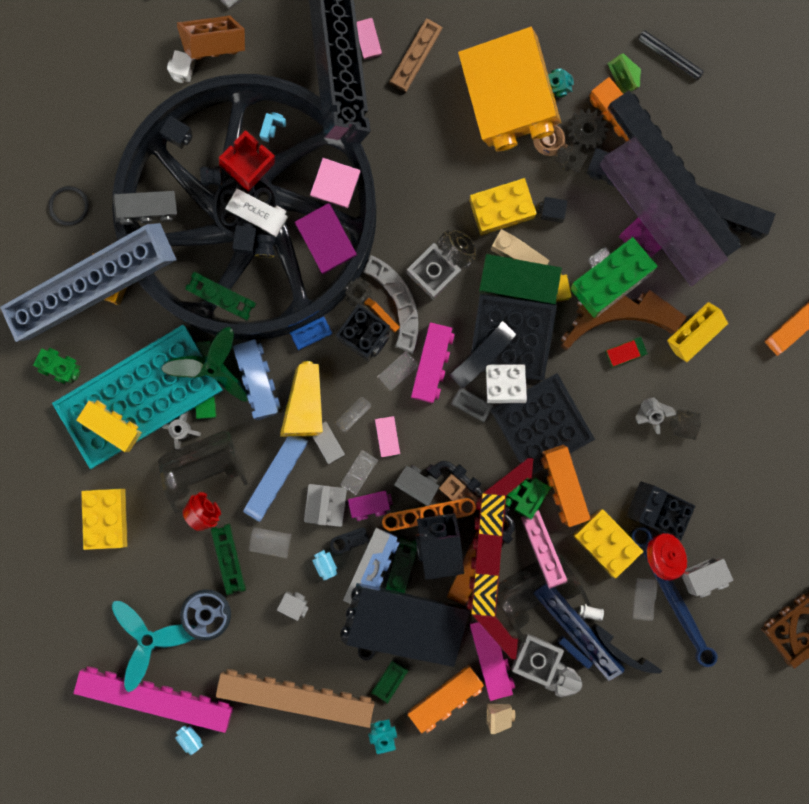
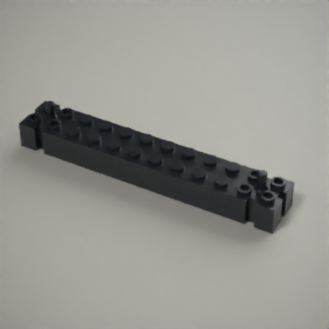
M309 0L322 117L326 119L323 123L324 137L334 140H340L341 137H344L346 142L361 144L369 135L371 129L369 118L365 117V114L368 112L354 0Z

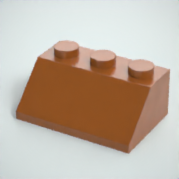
M231 16L177 22L184 51L192 59L199 60L205 56L219 57L221 54H237L240 51H245V29Z

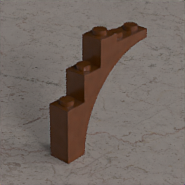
M651 290L640 294L636 300L638 304L623 296L595 319L579 301L577 303L579 308L576 312L582 315V317L577 316L572 323L574 328L571 332L567 331L561 338L563 343L560 347L567 351L587 331L604 323L619 320L647 322L674 334L687 316Z

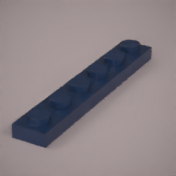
M544 583L533 592L608 681L624 672L625 668L555 587L549 589L547 583Z

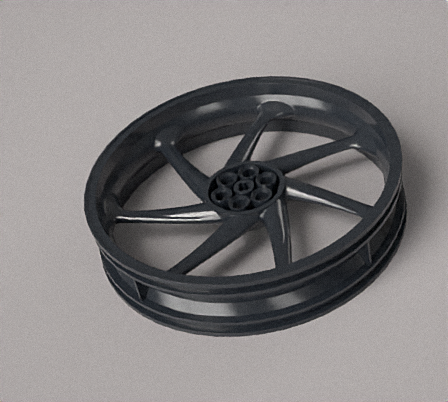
M259 74L223 75L192 84L159 104L136 129L120 159L115 175L113 196L114 194L136 193L143 168L150 155H155L191 198L215 221L213 224L204 227L165 233L170 246H197L233 242L236 225L241 226L242 223H252L226 210L225 208L228 205L226 204V199L229 196H233L236 189L242 191L244 187L222 168V186H218L216 192L207 186H202L201 182L170 154L167 149V140L162 138L160 130L169 116L182 122L203 109L231 101L232 110L223 149L224 153L230 146L233 147V142L241 135L243 115L245 109L250 105L263 100L285 104L312 117L323 128V123L326 119L322 117L320 97L290 81ZM323 128L318 134L275 155L274 165L248 193V195L258 200L260 196L267 195L268 200L264 203L273 208L279 206L287 211L308 215L325 204L296 192L272 185L271 182L274 178L293 163L323 145L333 146L346 154L351 167L360 170L357 181L360 215L353 217L333 208L341 225L348 229L351 244L357 256L348 260L334 281L313 300L307 298L286 222L283 224L277 237H275V244L273 246L287 275L293 293V301L278 317L256 321L222 319L214 315V311L217 308L216 305L206 300L203 302L181 301L160 282L154 273L139 280V284L156 302L188 325L215 336L223 328L230 327L234 332L233 339L262 340L288 335L290 332L324 317L354 287L366 266L374 242L377 214L375 187L370 163L362 144L346 142L344 137H341L340 140L325 138ZM112 199L113 222L118 241L138 230L141 226L138 221H133L132 224L121 225L120 222H115ZM228 216H236L235 221L227 223L226 219ZM252 224L253 228H256L257 235H270ZM256 241L253 255L234 252L217 284L229 290L233 287L254 258L255 249L257 248Z

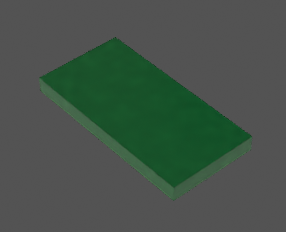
M486 254L479 292L555 305L562 267Z

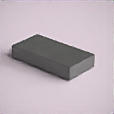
M461 387L451 405L482 422H485L490 410L493 408L492 404L487 403Z

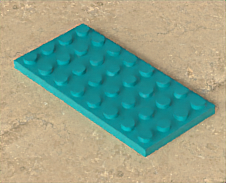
M184 324L52 403L90 469L119 454L122 450L76 421L88 401L96 402L98 400L106 405V410L110 412L116 411L122 415V420L126 423L131 421L139 427L137 430L142 432L136 441L137 443L164 425L179 418L182 414L189 412L224 391L217 380L207 375L196 378L175 377L162 371L163 364L169 359L184 356L204 357Z

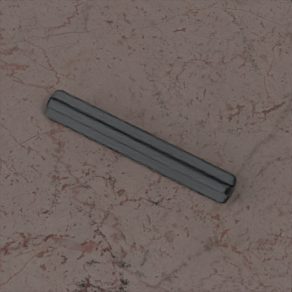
M646 30L642 31L639 35V41L694 79L699 80L703 75L704 71Z

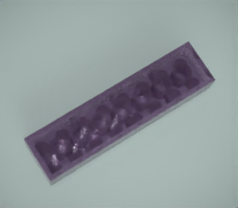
M633 137L604 157L600 167L691 287L719 269L729 260L636 137Z

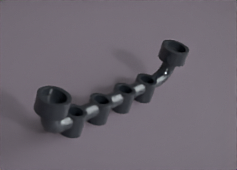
M440 461L434 466L430 464L425 469L437 480L441 475L440 470L446 468L479 498L484 493L479 488L482 484L474 477L470 480L465 475L467 470L460 464L455 466L449 461ZM505 505L504 521L507 523V529L503 530L502 541L508 545L513 540L511 535L514 532L515 524L512 517L508 514L510 509Z

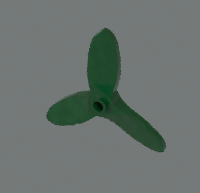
M230 327L219 331L212 341L207 357H177L167 360L162 366V371L170 376L196 378L207 375L212 377L234 397L244 402L248 401L247 390L223 364L230 352L234 338V332Z

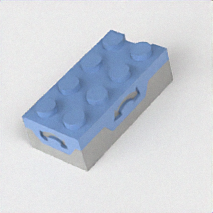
M376 527L343 601L351 604V593L353 588L356 587V583L380 587L383 577L380 575L383 570L387 571L391 563V559H389L390 553L395 554L399 542L396 541L397 536Z

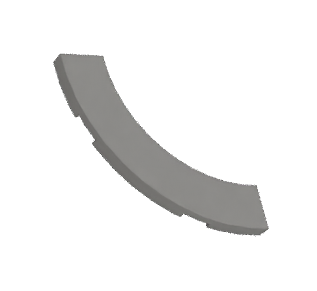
M370 255L363 273L378 281L388 291L397 308L400 328L395 347L413 354L418 337V313L413 296L404 280L388 264Z

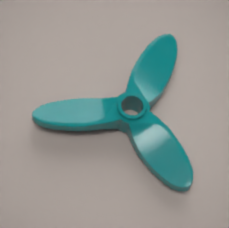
M114 601L112 604L113 613L119 624L138 643L127 666L124 679L126 691L132 692L139 686L146 674L152 650L155 648L179 646L195 638L190 636L182 625L168 626L155 632L148 631L139 615L127 604L121 601ZM151 637L153 642L151 645L145 646L142 644L143 639Z

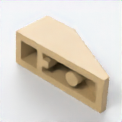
M502 229L491 247V251L502 257L546 265L549 262L540 253Z
M487 704V725L491 734H496L512 727V722H515V710H512L510 704Z

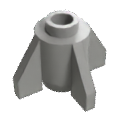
M653 397L641 403L636 415V421L638 424L651 423L656 434H660L659 423L664 420V416L669 417L676 415L672 407L659 403Z
M188 412L182 414L178 420H174L170 425L162 427L168 429L169 434L174 438L175 449H180L182 440L188 438L190 434L201 436V432L191 430L190 425L186 422ZM181 426L182 430H181V432L179 433V432L176 431V430H177V427L179 428V427Z
M559 662L550 686H545V688L555 691L556 696L563 698L579 692L582 682L574 669Z

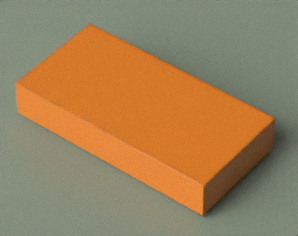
M368 298L364 302L374 315L391 326V331L396 332L400 328L375 301Z

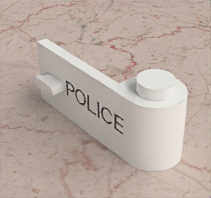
M236 189L225 208L274 237H277L288 218L285 215L286 211L281 207L276 206L273 208L239 189Z

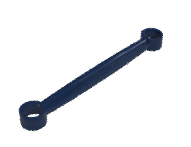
M637 527L632 530L630 538L635 542L634 536L638 530H643L647 533L646 542L636 544L644 551L643 554L648 562L647 546L651 540V533L646 528ZM653 572L674 613L697 650V662L704 667L715 665L718 658L717 653L706 645L672 580H663ZM704 650H710L713 655L712 660L707 664L700 660V655Z

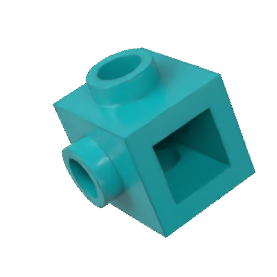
M560 68L552 70L548 74L554 97L562 98L567 96V93L573 92V77L567 71Z
M390 720L377 721L370 724L371 732L368 733L370 744L375 745L376 753L381 754L396 750L394 739L397 738L395 726L391 727Z

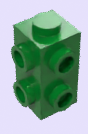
M50 347L48 350L41 348L33 366L39 368L37 372L46 376L50 373L56 376L54 380L62 384H66V382L73 383V381L78 379L81 366L75 364L77 360L67 355L64 359L58 356L60 352Z

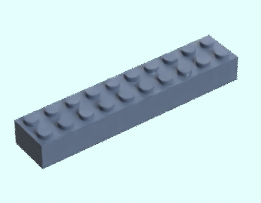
M147 224L0 308L15 342L30 340L176 261V258L161 224Z

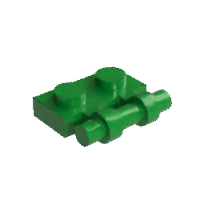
M535 477L531 483L524 480L506 496L505 505L510 507L512 502L517 503L518 505L514 511L531 521L551 487ZM521 488H524L526 491L521 498L517 493Z

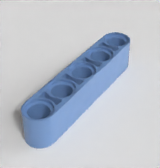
M301 436L287 437L243 511L245 514L259 522L262 520L305 449L308 440Z

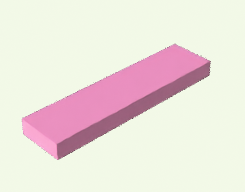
M539 510L536 511L531 521L522 516L521 521L548 588L566 583L567 578Z

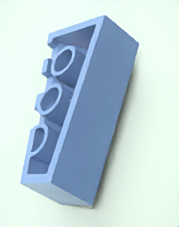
M254 339L233 346L239 369L243 373L242 380L244 386L249 392L247 396L249 404L254 408L252 412L253 418L261 420L280 414L278 410L281 408L280 401L273 394V391L276 390L273 380H269L267 375L270 372L267 361L263 362L261 356L264 354L262 344L257 343Z

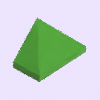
M620 54L607 63L623 94L628 90L633 92L640 87L641 69L626 55Z

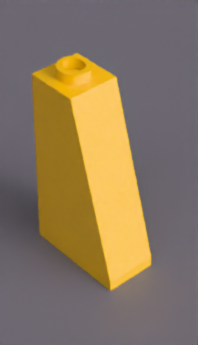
M305 361L296 368L281 429V437L319 436L323 432L319 364Z

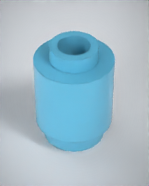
M323 550L314 555L313 564L323 580L338 574L330 552L325 553Z
M184 725L176 731L177 736L175 739L186 753L188 752L192 755L203 746L201 738L191 725L188 728Z

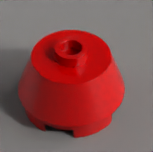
M203 492L192 495L183 509L185 521L196 531L215 527L217 522L220 521V508L216 502L211 503L206 498L207 494Z

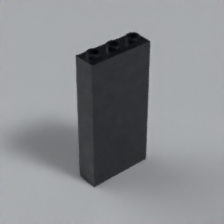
M356 583V587L353 588L351 593V605L346 611V623L340 632L343 643L352 647L451 667L455 666L470 610L456 604Z

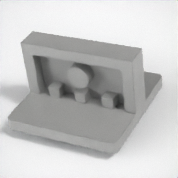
M309 484L304 522L341 527L343 524L347 489Z

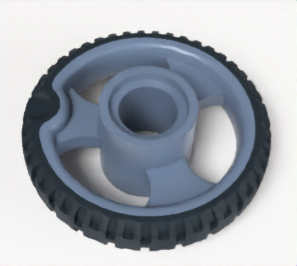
M204 589L192 593L184 601L180 612V619L185 631L193 638L212 640L223 634L229 626L231 609L223 595L214 590ZM200 597H213L221 604L218 608H214L211 605H202ZM189 607L196 610L195 618L198 625L194 629L190 626L187 618ZM202 610L210 611L211 618L209 620L201 618ZM216 617L224 618L223 623L216 631L207 633L206 626L212 623Z

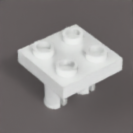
M488 365L486 367L487 403H526L525 365Z

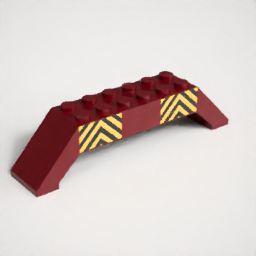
M528 458L481 494V498H477L476 502L479 518H475L474 529H477L478 533L477 537H473L472 549H476V555L471 558V569H474V577L470 576L469 589H472V596H468L467 608L471 609V614L511 659H516L518 638L510 635L496 617L506 496L524 480L532 478L533 458Z

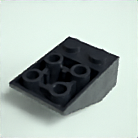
M640 481L625 517L661 533L671 534L681 541L696 506L655 485Z

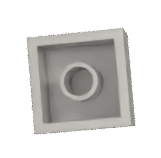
M435 243L407 269V274L433 300L461 272V269Z
M718 557L710 558L687 568L682 575L688 592L700 596V598L710 595L711 590L718 588V590L724 589L729 586V582L734 581L725 560Z
M525 633L511 670L549 687L564 650Z

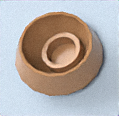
M557 125L553 126L554 134L542 139L533 140L535 148L541 154L554 156L559 154L565 147L566 138L564 132Z

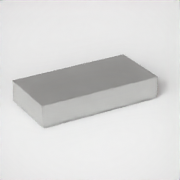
M327 422L322 423L323 432L319 436H313L327 463L330 464L344 456L345 453Z

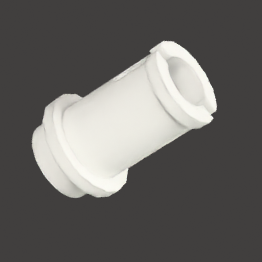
M587 604L580 605L578 615L583 620L588 618L602 621L604 609L588 607Z

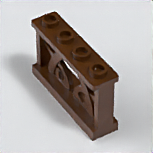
M809 592L794 599L795 603L790 607L785 606L782 608L777 617H772L765 621L764 627L761 628L785 659L788 666L794 669L809 658V634H796L800 614H809V607H804L809 603ZM783 625L784 631L780 633L788 634V638L778 639L775 635V629ZM806 637L807 643L802 645V639L797 641V638ZM789 642L793 654L789 655L781 644Z

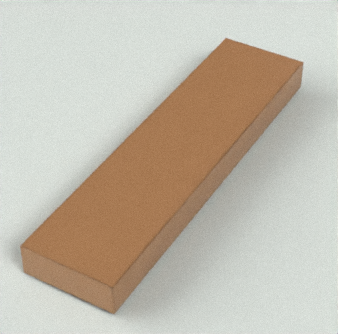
M426 18L392 77L390 85L405 93L408 91L443 29L442 26Z

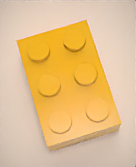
M525 178L472 194L469 198L480 236L532 220L537 214Z
M125 489L82 491L84 550L127 547Z
M599 509L590 517L591 520L586 521L572 536L611 577L617 578L644 551L603 509Z

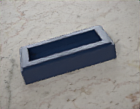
M561 635L557 640L558 643L583 666L589 669L593 663Z

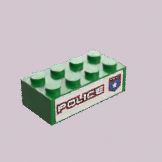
M632 237L573 282L570 290L595 319L651 276L658 266Z

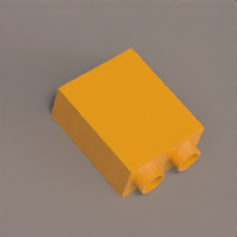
M532 26L458 52L482 140L489 147L494 146L496 151H505L518 145L516 140L518 137L531 133L532 139L537 140L554 134L553 126L560 124L561 119L539 40Z

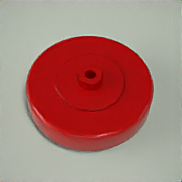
M668 533L657 535L649 541L647 559L653 572L659 578L666 581L680 578L687 568V555L681 542L675 536Z

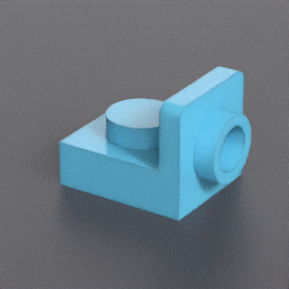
M266 113L260 132L261 141L269 143L270 137H274L276 132L274 124L286 127V119L281 114L272 113L271 115Z

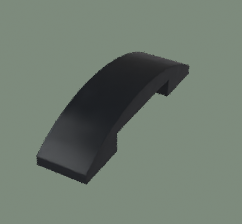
M502 320L489 336L449 376L461 388H464L497 357L515 337L516 333Z
M596 623L593 627L598 638L621 661L644 672L661 674L663 670L644 657L638 663L610 643L614 636Z

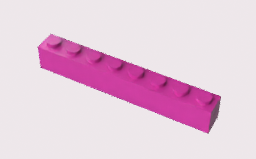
M90 666L79 671L74 690L76 695L224 733L228 730L233 706H229L230 703L227 701L218 700V702L210 701V697L200 695L198 698L192 696L191 692H175L172 687H156L154 683L149 681H143L134 691L127 692L124 686L125 676L124 678L117 677L116 673L110 671L101 673L98 672L97 668Z

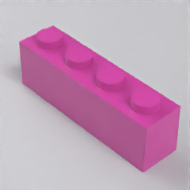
M430 322L411 398L429 403H434V399H439L441 389L437 387L439 381L443 382L445 370H442L443 363H448L450 355L447 347L448 344L452 345L455 335L451 333V327Z
M478 621L469 622L490 701L513 695L512 689H515L512 677L508 678L507 670H510L507 658L503 659L502 651L504 650Z

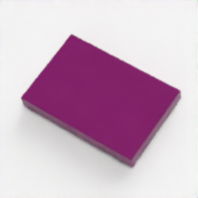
M330 203L295 222L322 274L357 256Z

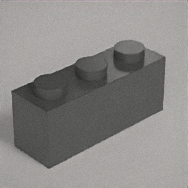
M174 191L114 194L113 196L115 222H120L121 225L132 224L133 221L151 223L153 222L152 220L159 219L161 222H170L177 215Z

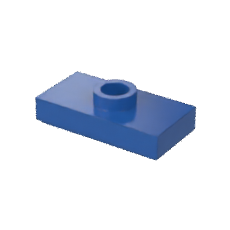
M322 317L290 332L297 349L300 350L332 335V331L325 317Z

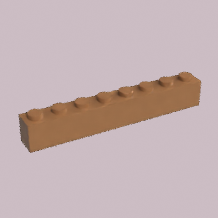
M226 669V672L223 671L220 674L216 693L218 698L370 728L374 701H371L370 697L360 696V698L352 697L351 693L347 692L335 694L333 690L322 688L321 691L315 690L314 686L303 684L302 687L295 686V682L286 680L283 683L275 682L276 679L272 677L260 679L256 678L257 675L252 673L240 675L237 674L238 671Z

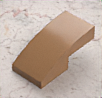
M452 474L439 488L452 501L469 498L476 505L478 497ZM470 502L462 504V510L465 513H469L473 509V505Z

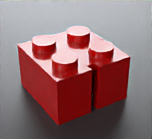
M245 130L233 142V147L230 146L219 157V166L249 191L274 165L275 155L262 144L259 147L258 154L259 141Z

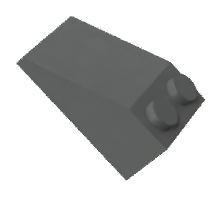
M411 465V467L406 466L394 485L429 506L439 488V485L436 484L438 480L430 475L424 477L420 474L422 470L414 465Z

